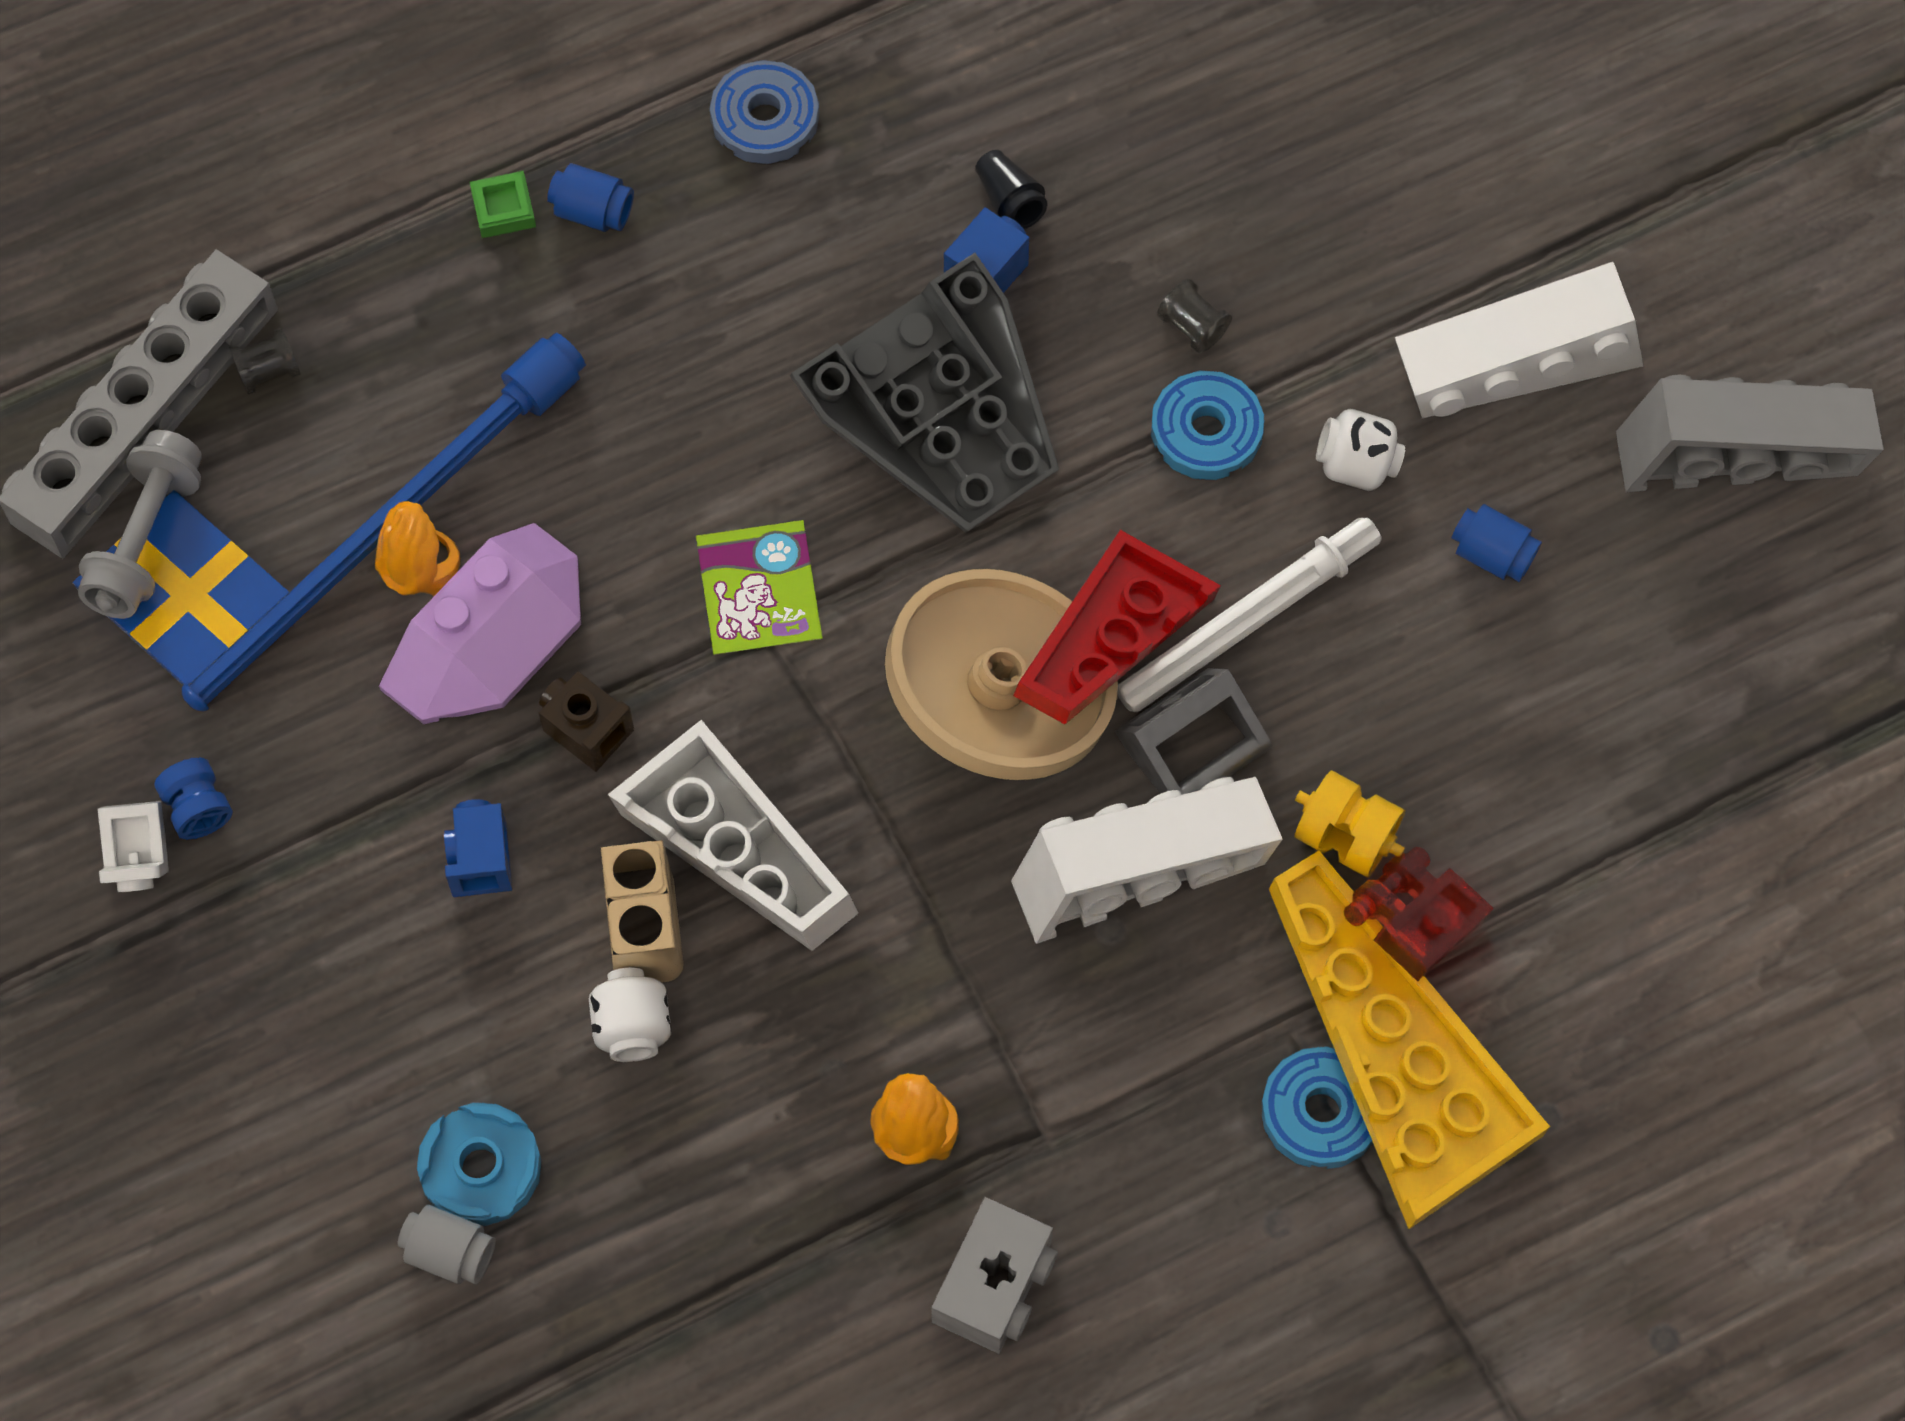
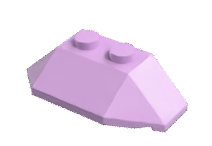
M535 523L489 538L410 621L379 685L380 690L422 724L437 722L439 718L466 716L504 708L581 626L577 555Z

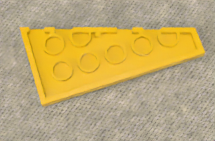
M1319 850L1274 878L1269 887V892L1408 1229H1411L1545 1135L1550 1126Z

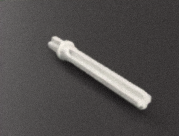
M1368 517L1357 518L1329 539L1325 536L1317 538L1315 540V548L1118 684L1117 695L1122 704L1129 711H1141L1318 586L1324 584L1335 575L1339 578L1344 577L1348 574V565L1380 543L1381 535L1375 524Z

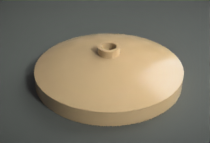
M994 569L958 571L940 577L922 587L905 604L888 639L885 656L886 678L891 696L898 711L912 731L932 750L952 763L969 771L999 779L1030 780L1043 778L1062 772L1081 761L1098 743L1112 718L1117 700L1118 681L1065 725L1014 697L1018 682L1072 601L1059 591L1033 578Z

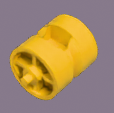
M1333 770L1325 776L1316 792L1313 791L1311 795H1308L1300 790L1295 798L1296 802L1304 805L1302 810L1304 813L1297 826L1294 838L1319 850L1323 854L1332 849L1338 851L1339 863L1367 878L1373 874L1383 857H1387L1391 853L1400 858L1405 850V847L1396 843L1398 838L1396 833L1406 810L1377 794L1368 799L1363 798L1360 785Z

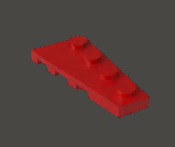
M1120 530L1018 682L1013 696L1065 725L1212 602L1221 585Z

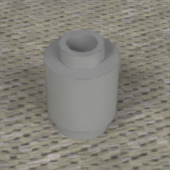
M426 1205L420 1214L411 1212L406 1218L398 1238V1247L405 1249L403 1255L404 1263L456 1284H461L464 1280L474 1284L479 1283L489 1266L496 1243L495 1237L484 1233L483 1226L431 1205Z

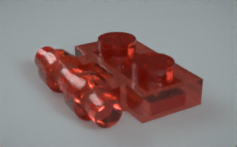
M1414 847L1407 854L1402 853L1400 857L1394 856L1384 865L1383 875L1377 880L1372 879L1364 882L1354 891L1352 895L1353 901L1344 908L1346 920L1354 926H1361L1368 919H1378L1384 927L1374 938V941L1417 981L1424 977L1482 924L1494 909L1451 868L1436 879L1426 870L1430 865V857L1420 847ZM1398 892H1408L1414 900L1406 906L1396 894Z

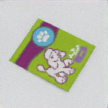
M803 520L696 536L714 655L823 639Z

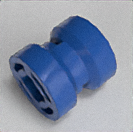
M202 757L186 759L168 767L161 772L154 783L163 804L171 806L173 810L170 819L179 838L185 840L197 839L217 831L231 819L233 814L224 793L215 790L216 776L208 760Z

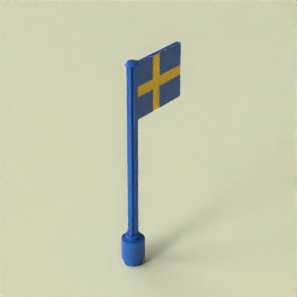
M554 333L548 339L540 338L501 374L505 387L501 390L502 396L290 592L173 490L164 498L136 562L148 571L154 579L155 591L149 600L139 604L132 617L125 619L107 617L183 685L181 690L183 699L191 708L201 712L207 711L209 709L207 704L377 547L380 530L391 508L404 501L422 505L519 414L525 415L530 411L537 416H541L579 381V372L586 366L583 357L565 337L558 333ZM121 538L106 552L114 554ZM81 575L72 582L76 589L79 588L82 579Z

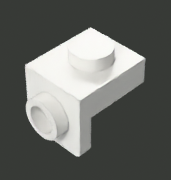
M161 801L98 808L104 868L99 871L100 883L116 882L117 892H131L154 888L153 878H159L169 872Z

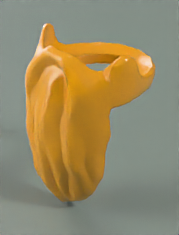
M409 501L400 502L390 509L380 530L375 569L385 584L401 595L427 593L435 596L458 572L461 563L460 551L452 539L446 534L435 530L434 524L430 521L420 504ZM440 541L446 546L449 555L445 561L437 564Z
M907 1073L899 1075L887 1083L882 1097L872 1109L871 1128L876 1145L888 1158L905 1165L921 1164L930 1159L945 1160L949 1157L957 1139L959 1118L953 1104L937 1090L934 1084L930 1083L925 1075Z

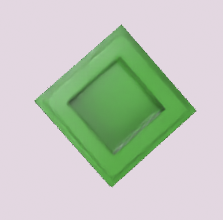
M524 171L470 182L482 238L536 227Z

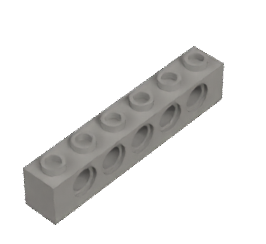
M217 249L204 263L194 266L188 273L184 286L168 304L165 303L155 310L149 320L148 327L132 345L129 344L119 351L113 361L111 370L96 386H91L84 391L76 404L75 411L61 427L52 429L44 437L40 444L39 452L23 470H17L7 479L0 495V505L9 523L64 559L134 478L126 466V458L133 447L141 446L145 437L151 431L168 430L173 432L278 311L269 282ZM217 314L211 320L198 321L204 315ZM181 354V357L176 361L170 363L162 362L170 355ZM135 396H146L139 403L126 404L128 400ZM110 437L107 442L100 446H89L97 438ZM63 479H73L64 488L52 489L57 482Z

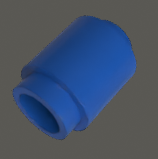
M570 163L564 172L559 170L555 172L549 186L547 200L549 203L554 204V215L556 217L603 232H607L610 228L621 231L631 212L634 189L623 186V180Z
M1483 504L1477 513L1468 508L1451 539L1460 543L1456 555L1502 580L1509 576L1518 582L1523 579L1542 544L1540 540L1530 536L1532 529L1486 504Z

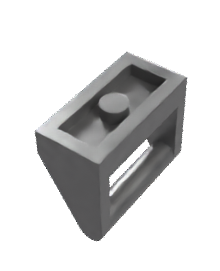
M1207 668L1115 730L1125 750L1160 794L1171 790H1178L1181 795L1199 791L1206 784L1216 779L1230 777L1272 748L1269 737L1229 669ZM1219 704L1245 738L1177 784L1156 746Z

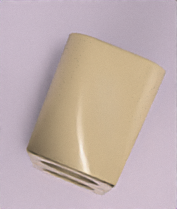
M663 840L602 847L603 880L613 970L634 967L642 969L644 977L654 978L660 982H669L676 979L681 974L684 963L674 879ZM656 868L652 881L638 889L623 887L616 881L613 873ZM607 898L614 900L609 904V906L607 903ZM643 905L651 907L658 912L662 920V930L659 937L654 942L645 946H635L623 939L619 931V922L622 915L634 906Z

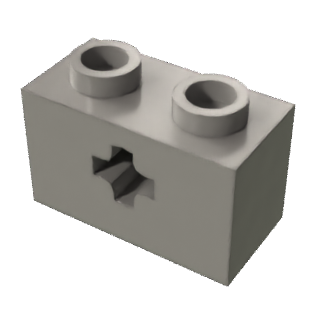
M984 1197L931 1307L932 1323L1000 1354L1007 1337L1018 1341L1032 1311V1307L1025 1304L1024 1301L1033 1282L1042 1286L1045 1284L1058 1256V1251L1050 1248L1053 1228ZM999 1267L1008 1271V1281L1002 1280L996 1289L987 1286L988 1275L994 1276L998 1272Z

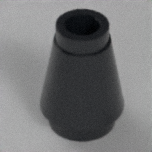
M1000 150L989 151L978 160L975 171L980 177L996 215L1012 218L1023 229L1033 226L1043 217L1048 203L1045 199V189L1039 182L1006 157Z

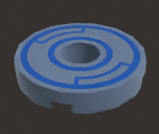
M766 60L742 64L724 75L713 91L709 109L715 138L723 146L724 143L728 149L734 151V156L746 162L761 164L788 160L799 153V148L808 139L810 142L816 134L820 115L815 88L805 75L783 62ZM764 104L772 105L780 111L776 117L767 121L757 120L750 114L755 107Z

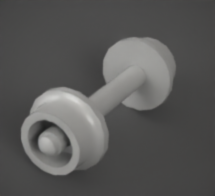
M154 430L148 433L141 446L133 447L128 453L126 466L132 476L144 485V488L115 553L100 551L87 553L79 563V573L82 579L78 588V596L92 610L112 618L125 619L132 617L139 604L149 600L155 591L154 579L148 571L136 562L165 496L169 495L173 490L182 497L193 495L201 485V474L198 471L202 460L201 451L188 438L168 430Z

